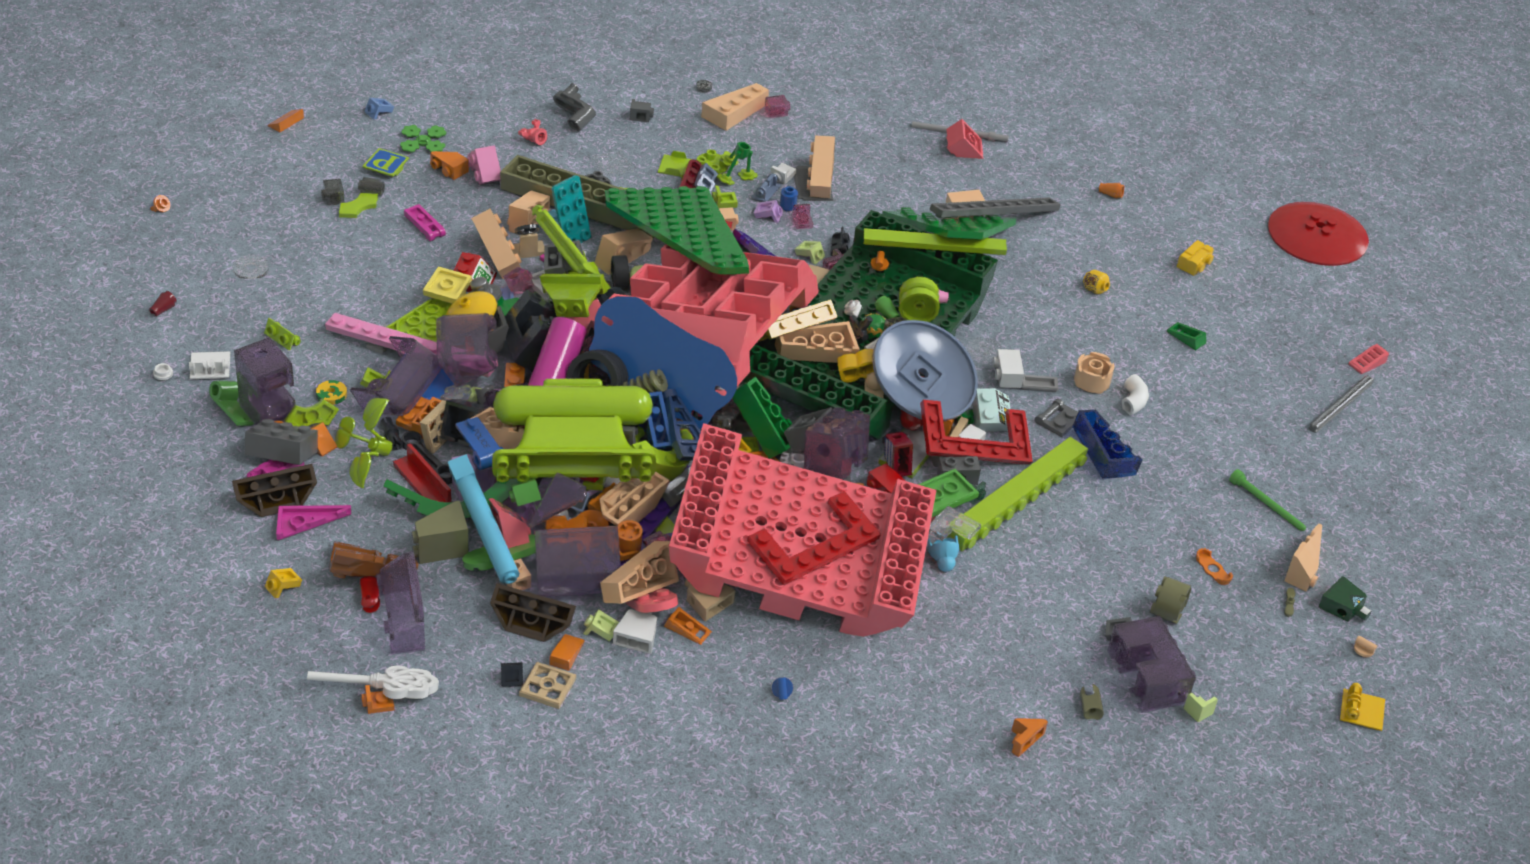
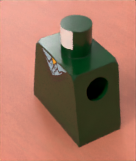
M1344 576L1322 595L1318 608L1347 622L1355 615L1366 621L1372 612L1364 606L1367 595Z

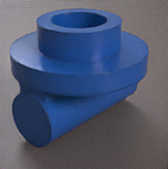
M779 677L772 684V692L779 700L788 699L793 692V684L790 679Z

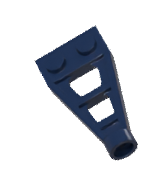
M665 390L662 392L666 406L673 448L679 461H693L701 430L681 398L677 395L676 390ZM675 412H679L684 421H677ZM680 429H688L694 440L682 439Z

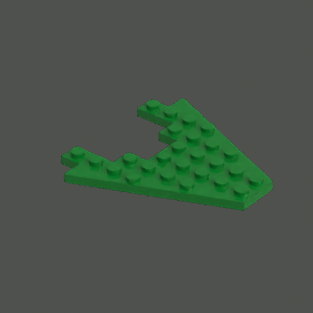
M901 207V209H896V211H882L883 215L895 218L921 230L949 238L985 239L1016 225V218L999 217L998 214L981 217L973 215V218L959 216L958 219H953L952 217L941 219L936 218L930 212H922V215H917L911 207Z

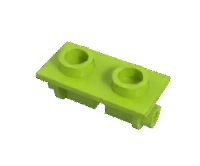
M268 318L264 334L288 350H291L292 345L297 346L300 344L301 340L298 335H294L282 327L279 322Z

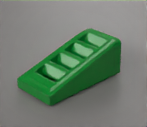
M1179 322L1166 330L1167 333L1195 351L1207 343L1206 332Z

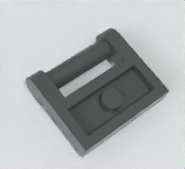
M1057 398L1044 413L1037 415L1034 421L1058 436L1063 437L1082 420L1083 415L1066 406L1061 399ZM1057 410L1061 411L1051 422L1047 420Z

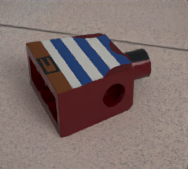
M903 432L885 435L884 457L886 463L901 477L912 475V441Z

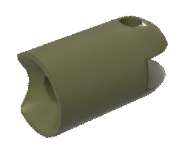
M1092 684L1094 694L1086 695L1085 687L1083 686L1080 690V698L1085 719H1101L1104 715L1099 688Z

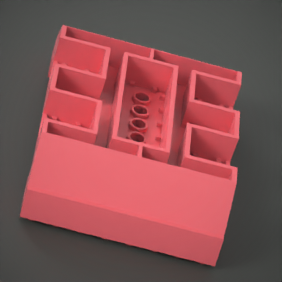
M665 244L661 248L662 266L645 263L630 278L631 296L613 294L610 298L617 296L638 297L658 314L699 339L723 349L735 368L738 386L750 372V349L789 305L796 308H804L819 292L817 277L813 274L805 260L743 252L749 264V274H716ZM606 316L602 317L604 323L610 326L613 325L611 319Z
M703 423L669 544L670 562L677 566L698 592L719 598L724 583L763 594L759 607L761 610L800 620L804 606L842 616L839 632L861 637L877 634L896 627L902 628L907 624L915 613L936 495L935 489L897 479L892 494L740 451L738 449L742 434ZM845 491L881 533L880 539L783 585L748 543V536L765 528L790 558L849 529L827 504L830 497Z

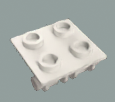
M230 352L191 353V362H189L190 379L229 378Z

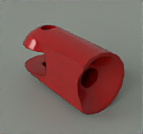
M365 576L360 579L362 594L360 603L365 612L373 613L380 607L378 580L373 576Z

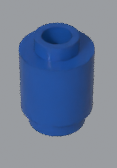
M788 186L781 190L780 206L785 211H792L797 207L798 191L795 188Z

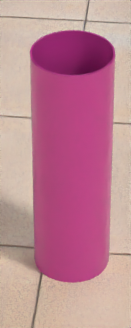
M564 317L553 318L528 386H543V382L546 379H566L568 367L572 360L579 355L587 334V330L583 325Z

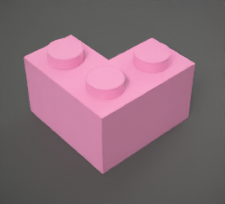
M495 145L477 148L468 154L469 167L474 171L475 180L478 181L479 185L500 181L501 170Z

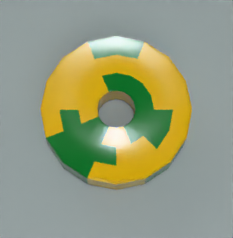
M328 380L318 385L316 397L319 401L323 398L332 405H335L346 399L347 387L340 381Z

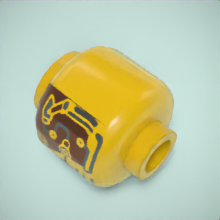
M1091 270L1083 278L1085 289L1095 294H1102L1110 287L1109 276L1101 271Z

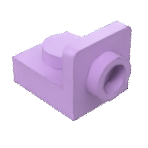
M777 200L758 203L754 211L756 218L772 216L776 223L779 222L783 214Z

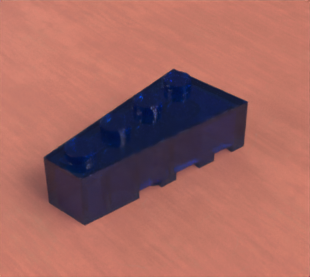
M1096 409L1079 410L1072 428L1082 445L1088 448L1087 454L1101 478H1120L1136 475L1143 459L1139 455L1135 456L1132 453L1133 449L1120 440L1121 436L1109 428L1110 424Z

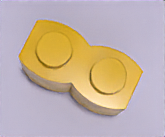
M864 349L856 354L850 353L838 357L837 363L841 380L845 383L853 382L860 377L867 378L868 374L874 372V349Z

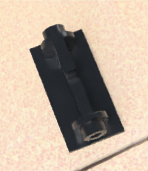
M841 227V232H835L832 235L830 255L834 259L842 257L849 249L847 243H850V237L848 233H845L844 227Z

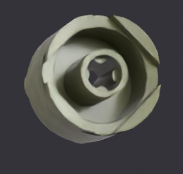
M1164 576L1161 585L1156 590L1155 596L1157 599L1156 602H1153L1150 613L1178 624L1182 616L1180 612L1187 605L1192 589L1191 585Z

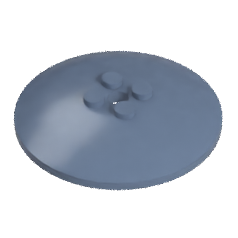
M907 320L893 324L878 338L873 350L875 376L887 397L901 410L922 419L920 402L923 399L941 401L943 421L957 418L971 406L976 397V389L978 388L977 371L968 351L948 331L929 322ZM918 372H922L925 378L921 377Z

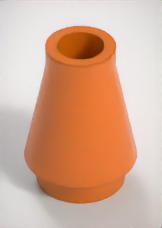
M1100 183L1099 192L1116 199L1122 198L1125 186L1121 183Z

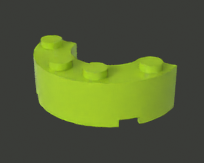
M687 429L680 431L682 439L693 440L692 435ZM646 440L631 445L634 449L654 451L656 454L655 472L667 478L669 482L683 473L690 461H679L674 448H672V451H661L651 446Z

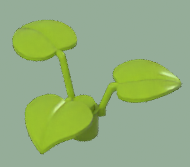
M373 398L365 407L363 413L364 427L375 435V438L369 440L353 434L355 421L349 416L341 419L335 435V443L341 449L348 445L350 436L368 443V448L371 452H362L360 457H355L349 470L352 481L360 488H364L365 479L370 469V456L378 457L379 454L388 456L392 450V442L385 440V437L380 436L373 430L389 401L388 399Z

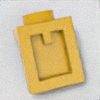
M292 568L271 570L265 588L274 598H279L283 589L300 587L302 579Z

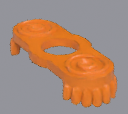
M1206 548L1199 549L1196 553V560L1204 568L1205 573L1221 585L1229 584L1233 578L1232 572L1227 574L1222 565L1211 557L1212 551L1206 550ZM1215 565L1219 568V571L1211 572L1208 566Z

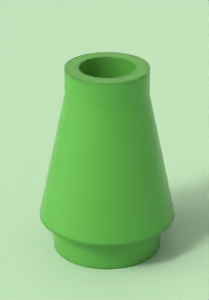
M886 296L877 299L875 302L876 311L888 318L892 323L896 322L900 318V314L897 312L891 299Z

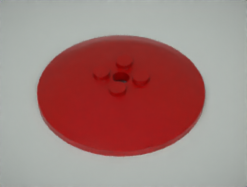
M1289 203L1277 208L1271 214L1268 221L1269 234L1282 250L1295 258L1313 264L1338 266L1352 263L1365 254L1369 244L1368 234L1359 221L1338 208L1322 203Z

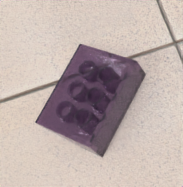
M618 526L534 530L537 595L546 597L602 594L600 582L621 567Z

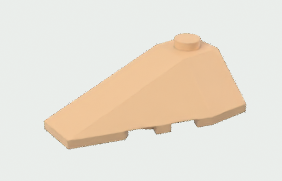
M1318 524L1312 530L1310 536L1306 537L1305 542L1300 544L1293 555L1285 578V582L1306 592L1310 586L1314 588L1318 580L1316 573L1319 566L1321 524Z

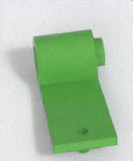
M236 381L211 382L209 387L211 398L236 425L251 426L257 423L237 401L241 388Z

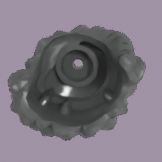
M734 401L718 409L712 417V426L739 434L752 432Z

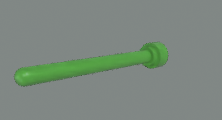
M1237 469L1231 474L1229 481L1232 484L1244 487L1298 530H1306V526L1247 481L1245 474L1241 470Z

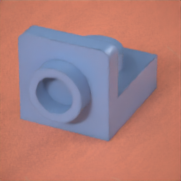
M369 98L365 113L374 120L377 119L379 113H392L394 106L386 99Z

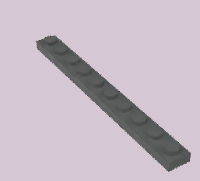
M1050 197L932 203L929 210L935 213L936 217L945 219V217L957 218L958 216L970 217L973 215L981 217L982 215L993 216L994 214L1005 215L1007 213L1058 211L1061 204Z

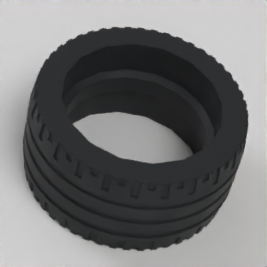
M591 350L578 355L572 360L566 373V379H584L587 365L592 360H598L607 367L610 373V386H623V382L629 381L626 365L622 359L615 353L607 350Z

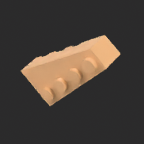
M755 83L702 102L701 117L727 131L768 105L769 90Z
M488 209L471 218L502 279L522 271L519 265L522 261L518 253H513L512 250L515 247L511 240L507 241L506 237L508 234L504 226L500 227L499 224L502 222L498 214H493L491 209Z
M492 407L472 417L480 419L499 447H503V449L516 448L522 439L525 425L502 423L496 417Z
M670 541L652 542L600 582L604 603L622 604L678 582L677 567L674 563L670 562Z

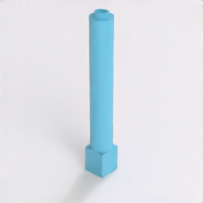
M467 454L447 461L452 478L462 495L500 582L506 584L514 583L520 573L476 479Z

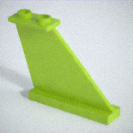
M542 274L539 276L543 293H547L554 303L557 317H589L588 308L597 294L607 292L604 274Z

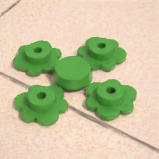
M416 125L405 126L401 131L407 137H417L413 141L406 140V142H401L400 146L403 151L415 152L420 146H426V149L430 152H442L445 148L444 143H440L439 140L431 141L430 138L445 136L446 131L444 127L434 125L428 128V136L420 135L421 129L417 128Z

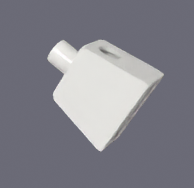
M632 609L628 610L613 631V644L651 654L656 634L657 617L652 615L653 612L643 613Z

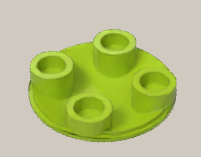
M712 149L707 150L706 153L699 155L696 159L702 165L707 163L718 174L727 171L729 166H725L722 163L721 155Z

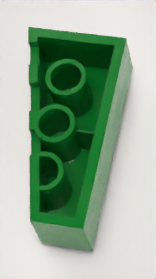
M756 377L737 386L732 399L750 426L753 435L759 441L763 452L770 459L787 451L790 445L784 432L792 424L789 418L785 420L780 413L781 408L770 401L769 393Z

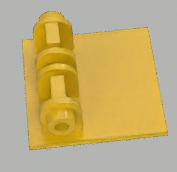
M1353 683L1349 689L1344 688L1340 720L1382 731L1385 699L1362 693V687L1359 683Z

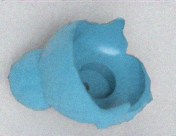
M955 536V539L941 538L936 540L933 545L930 542V538L928 539V553L937 561L938 568L943 572L953 570L956 564L955 558L959 553L957 536Z

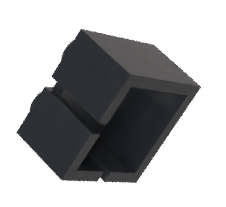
M463 399L446 400L440 438L469 446L456 428V423L470 419L490 407Z

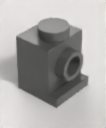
M632 99L630 120L649 122L650 117L653 118L654 108H651V103Z

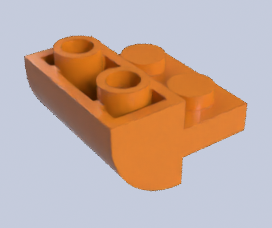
M417 395L396 419V425L408 431L420 433L423 439L420 422L442 400L435 397L428 400ZM443 412L440 414L441 420L444 416ZM434 421L429 425L430 431L434 428Z

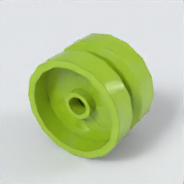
M914 277L905 281L899 290V312L906 321L919 320L930 322L936 318L940 308L937 285L925 277Z

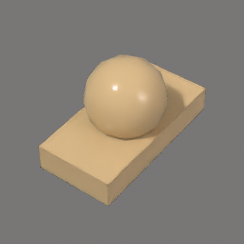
M871 372L865 378L864 391L883 398L884 391L877 381L875 372Z

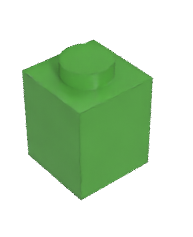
M534 478L529 479L527 482L512 484V490L508 491L511 502H516L517 506L541 500Z

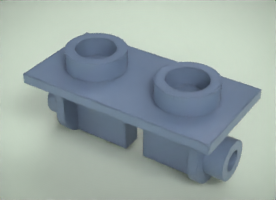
M774 173L769 174L751 198L762 202L769 201L781 186V184L777 183V175Z

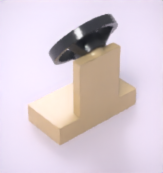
M529 224L515 228V234L520 235V243L513 244L515 247L512 250L514 254L518 253L520 258L536 257L544 254V243L542 240L538 241V234L535 233L540 230L539 225Z

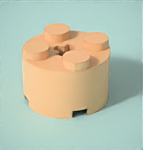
M1090 352V355L1086 356L1083 354L1077 362L1074 375L1075 385L1087 392L1101 394L1110 387L1114 363L1112 364L1110 358L1102 353Z

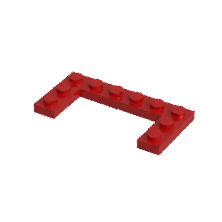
M923 399L920 402L927 455L942 457L977 456L978 460L1022 465L1033 462L1024 410L1008 409L1005 412L1009 437L1008 443L945 436L941 401Z
M845 491L830 497L827 504L849 529L790 558L765 528L748 536V543L783 585L880 539L881 533Z

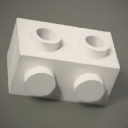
M998 349L997 356L993 357V367L996 368L995 379L998 380L999 387L1021 388L1024 371L1020 350Z

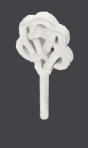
M398 665L387 668L385 674L374 673L370 676L308 671L307 680L369 684L376 689L383 688V694L391 699H402L404 697L423 699L435 693L439 686L438 679L431 675L429 671L415 668L409 669Z

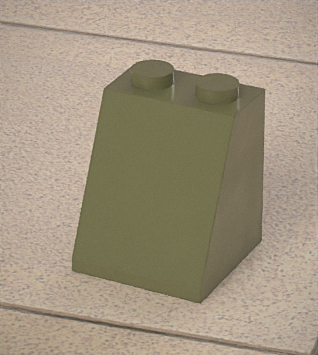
M460 500L415 522L412 540L416 545L412 546L414 558L418 557L419 564L461 558L468 553V527Z

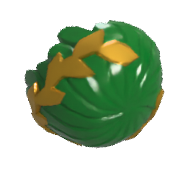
M868 314L862 319L864 321L867 316L873 318L872 323L867 328L868 339L880 337L889 328L886 319L879 314Z

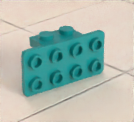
M574 175L552 187V195L560 228L571 241L580 240V243H583L591 238V231L580 177Z

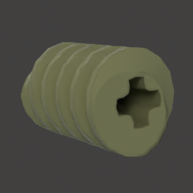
M660 369L657 370V373L654 370H651L649 374L644 373L643 378L637 376L636 380L630 379V384L627 381L623 382V386L641 387L648 393L664 392L668 388L666 377Z

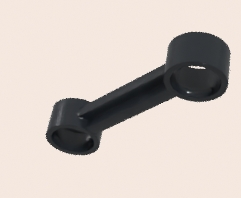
M416 431L404 433L402 435L403 448L407 450L406 445L410 444L406 442L407 440H417V442L411 443L413 447L447 485L451 484L452 475H440L444 472L450 473L448 464H442L422 444L421 434Z

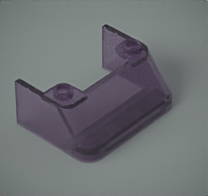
M390 336V342L401 357L399 362L386 379H373L366 389L351 387L350 392L362 410H365L367 403L371 399L384 398L389 401L382 414L403 416L409 413L443 368V362L439 356L414 338Z
M414 551L404 552L381 568L380 574H376L377 587L381 586V595H384L387 621H383L384 633H389L391 655L425 651L423 602Z

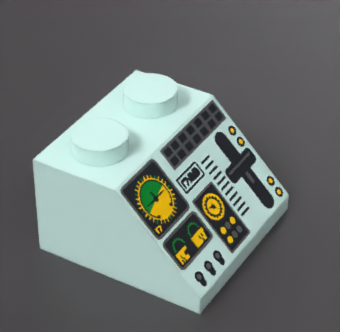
M995 388L976 389V397L972 403L975 427L985 432L1008 431L1005 412L1010 409L1009 396Z

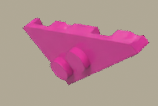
M351 505L279 506L276 531L277 540L351 515Z

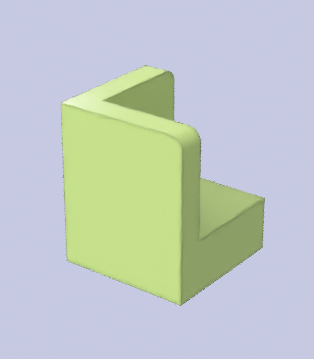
M1190 693L1187 696L1183 709L1197 722H1200L1214 713L1218 699L1213 697L1205 701L1201 696L1196 697L1193 693Z

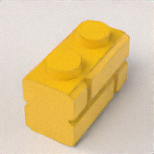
M1199 240L1195 241L1179 256L1177 268L1193 276L1198 272L1201 273L1205 265H1210L1214 259L1212 255L1213 247L1207 244L1204 245Z

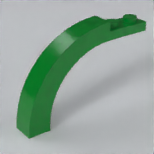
M509 478L506 482L497 481L483 493L489 507L490 498L500 503L505 502L510 497L508 491L512 490L511 485L520 481L517 478ZM386 479L383 485L387 489V494L393 497H397V495L405 497L404 502L415 506L416 503L419 504L417 513L425 516L453 503L431 500ZM461 501L465 519L471 518L465 502Z

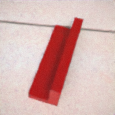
M411 443L407 444V456L393 461V466L419 495L439 502H452L450 487Z

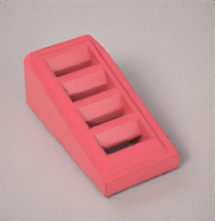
M1375 344L1351 360L1349 365L1360 374H1363L1386 363L1389 353L1380 345Z

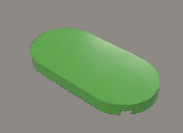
M535 534L528 535L530 543L509 548L513 560L535 554L536 550L542 547L540 536ZM485 547L472 550L463 556V564L467 570L473 571V568H478L483 571L494 568Z

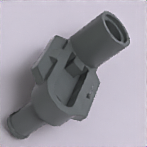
M571 83L564 91H558L553 96V100L557 106L572 114L568 119V124L572 129L580 132L596 116V112L589 104L580 100L581 95L577 93L579 91L578 86Z

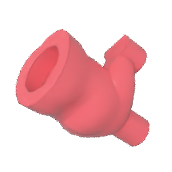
M537 119L532 120L533 128H523L521 131H518V134L523 136L524 139L535 142L538 145H543L547 140V131L539 128L541 122Z

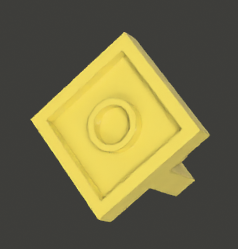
M438 266L424 287L423 295L452 304L466 294V290L472 281V276Z

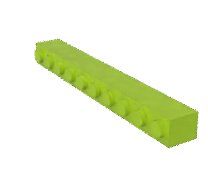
M1072 437L1067 438L947 525L944 538L955 539V536H957L960 551L972 548L977 540L980 538L984 539L992 529H998L1004 520H1010L1016 511H1022L1027 503L1030 501L1034 502L1039 494L1048 492L1054 483H1060L1066 474L1071 475L1077 466H1083L1087 461L1088 448Z

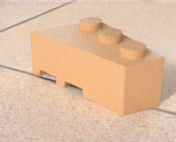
M531 190L509 205V218L507 221L509 232L515 233V228L523 225H538L535 220L536 215H532V209L535 205L543 206L542 211L545 209L548 211L550 209V196Z
M639 228L602 235L594 263L599 269L609 275L611 274L612 256L626 255L628 263L649 252L653 238Z

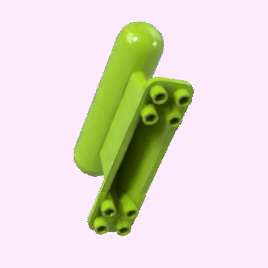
M546 379L543 382V386H507L496 394L493 404L496 417L504 424L525 425L522 439L516 448L499 449L493 453L492 472L496 476L497 481L506 482L509 478H517L520 482H527L529 478L610 477L619 478L622 482H628L631 478H639L642 482H648L655 474V452L649 449L632 448L627 442L622 425L635 426L643 424L650 417L653 404L650 394L645 389L637 386H603L600 379Z

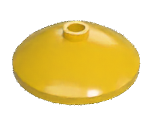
M483 291L470 292L461 296L447 310L445 315L446 327L456 334L470 333L481 328L494 316L497 309L496 299L492 294Z

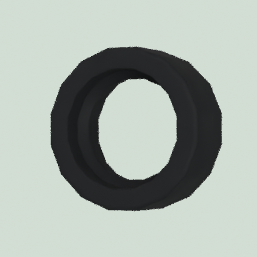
M626 255L611 257L613 287L629 288V264Z

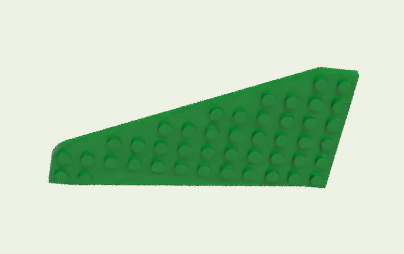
M682 186L678 189L646 187L640 190L636 188H627L626 190L610 188L605 190L607 208L710 272L716 274H749L747 258L711 196L709 188L705 186H697L696 188Z

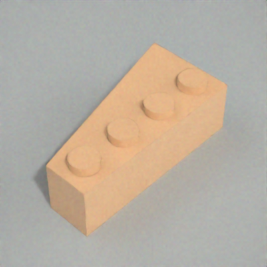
M815 135V141L811 142V152H813V155L810 154L809 165H812V167L808 169V177H811V180H807V190H810V197L830 198L835 137Z
M849 321L811 326L777 337L775 340L777 353L791 360L837 363L838 357L844 354H856L859 352V347Z

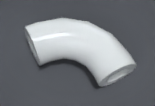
M1136 374L1131 375L1124 384V388L1130 393V396L1122 399V408L1129 415H1133L1144 408L1149 399L1147 385Z

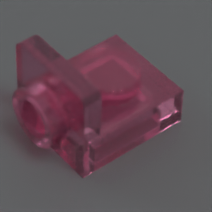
M810 204L793 205L792 218L796 229L813 228Z
M834 249L832 257L823 259L822 268L831 270L843 254L838 249Z

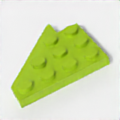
M431 298L386 327L453 347L452 332L445 325V315L451 306L449 302Z

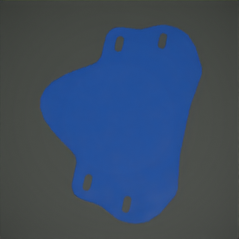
M617 296L607 299L599 307L595 316L594 338L589 351L607 350L618 355L626 365L629 381L630 379L636 380L637 376L643 378V374H649L651 370L657 373V370L660 369L666 377L668 383L667 390H676L677 395L681 398L690 414L694 410L702 415V420L692 416L699 429L702 428L703 423L708 424L715 412L732 399L737 388V375L734 366L723 349L699 339L662 317L638 297ZM606 316L611 319L613 325L610 326L604 323L602 317ZM591 361L593 365L606 372L610 377L607 367L601 361ZM715 387L723 388L726 391V395L723 396L716 392ZM675 412V417L684 421L681 414ZM644 423L639 424L644 429V432H646Z

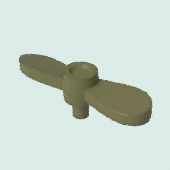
M1288 588L1284 614L1287 617H1291L1294 613L1295 590Z

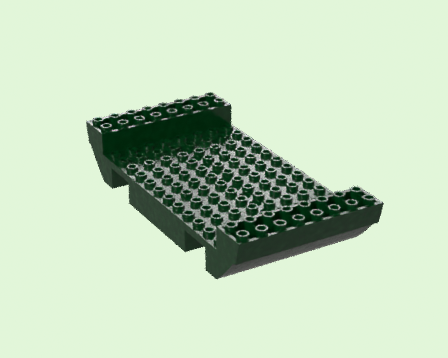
M870 210L855 227L853 245L818 283L819 293L806 306L809 307L828 300L832 301L837 318L817 325L849 321L850 315H846L844 310L845 305L850 300H858L862 305L857 317L858 321L868 314L883 316L876 311L875 302L882 296L893 300L892 303L900 314L899 290L901 285L910 278L925 277L932 280L939 290L948 292L947 303H939V313L929 323L943 328L955 337L956 330L960 324L969 325L978 314L990 283L993 280L998 260L981 253L864 244V228L929 233L910 224L898 221L895 218ZM879 251L885 253L884 258L889 262L888 268L883 271H877L871 267V260L877 257ZM900 314V318H899L896 322H893V323H892L888 318H886L885 316H883V317L886 319V321L888 322L889 327L892 326L893 324L898 323V322L906 321V320L901 316V314ZM872 337V339H867L863 343L858 344L859 351L864 350V346L879 337ZM776 338L768 340L763 347L754 345L750 349V372L742 380L743 382L756 377L767 392L813 412L831 407L833 411L830 419L877 439H880L889 428L891 414L896 405L885 393L883 398L864 391L865 378L860 377L856 381L845 383L841 380L838 363L791 360L777 353L775 347ZM918 372L920 376L925 377L922 372Z

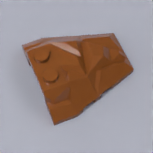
M334 541L329 570L333 573V576L339 578H346V575L357 577L376 575L380 577H394L411 574L418 569L419 564L416 559L395 554H388L387 558L381 556L382 552L378 550L363 549L360 546Z

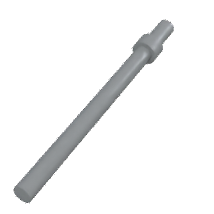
M912 121L913 128L947 133L946 129L949 128L948 126ZM974 131L980 138L988 139V141L1008 142V135L996 134V132L992 131L990 133Z

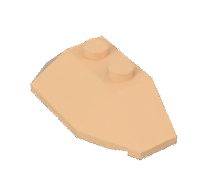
M655 472L648 482H642L639 478H631L628 482L620 481L600 498L602 517L616 526L626 520L641 521L656 508L669 484V480Z

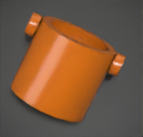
M622 521L616 527V531L607 533L605 541L618 560H628L637 555L642 548L643 529L636 521Z

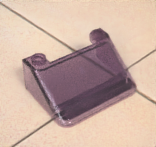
M558 472L554 477H543L538 485L541 500L529 503L523 516L527 526L533 528L576 505L579 501L583 502L587 491L585 490L586 486L579 482L580 477H566Z

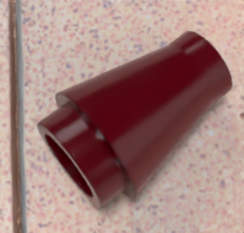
M169 291L162 292L149 308V312L155 314L156 317L175 306L177 302L176 297Z

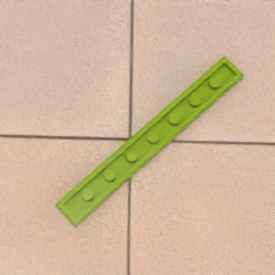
M864 228L863 233L864 244L994 255H1006L1007 253L1006 239L949 238L930 233Z

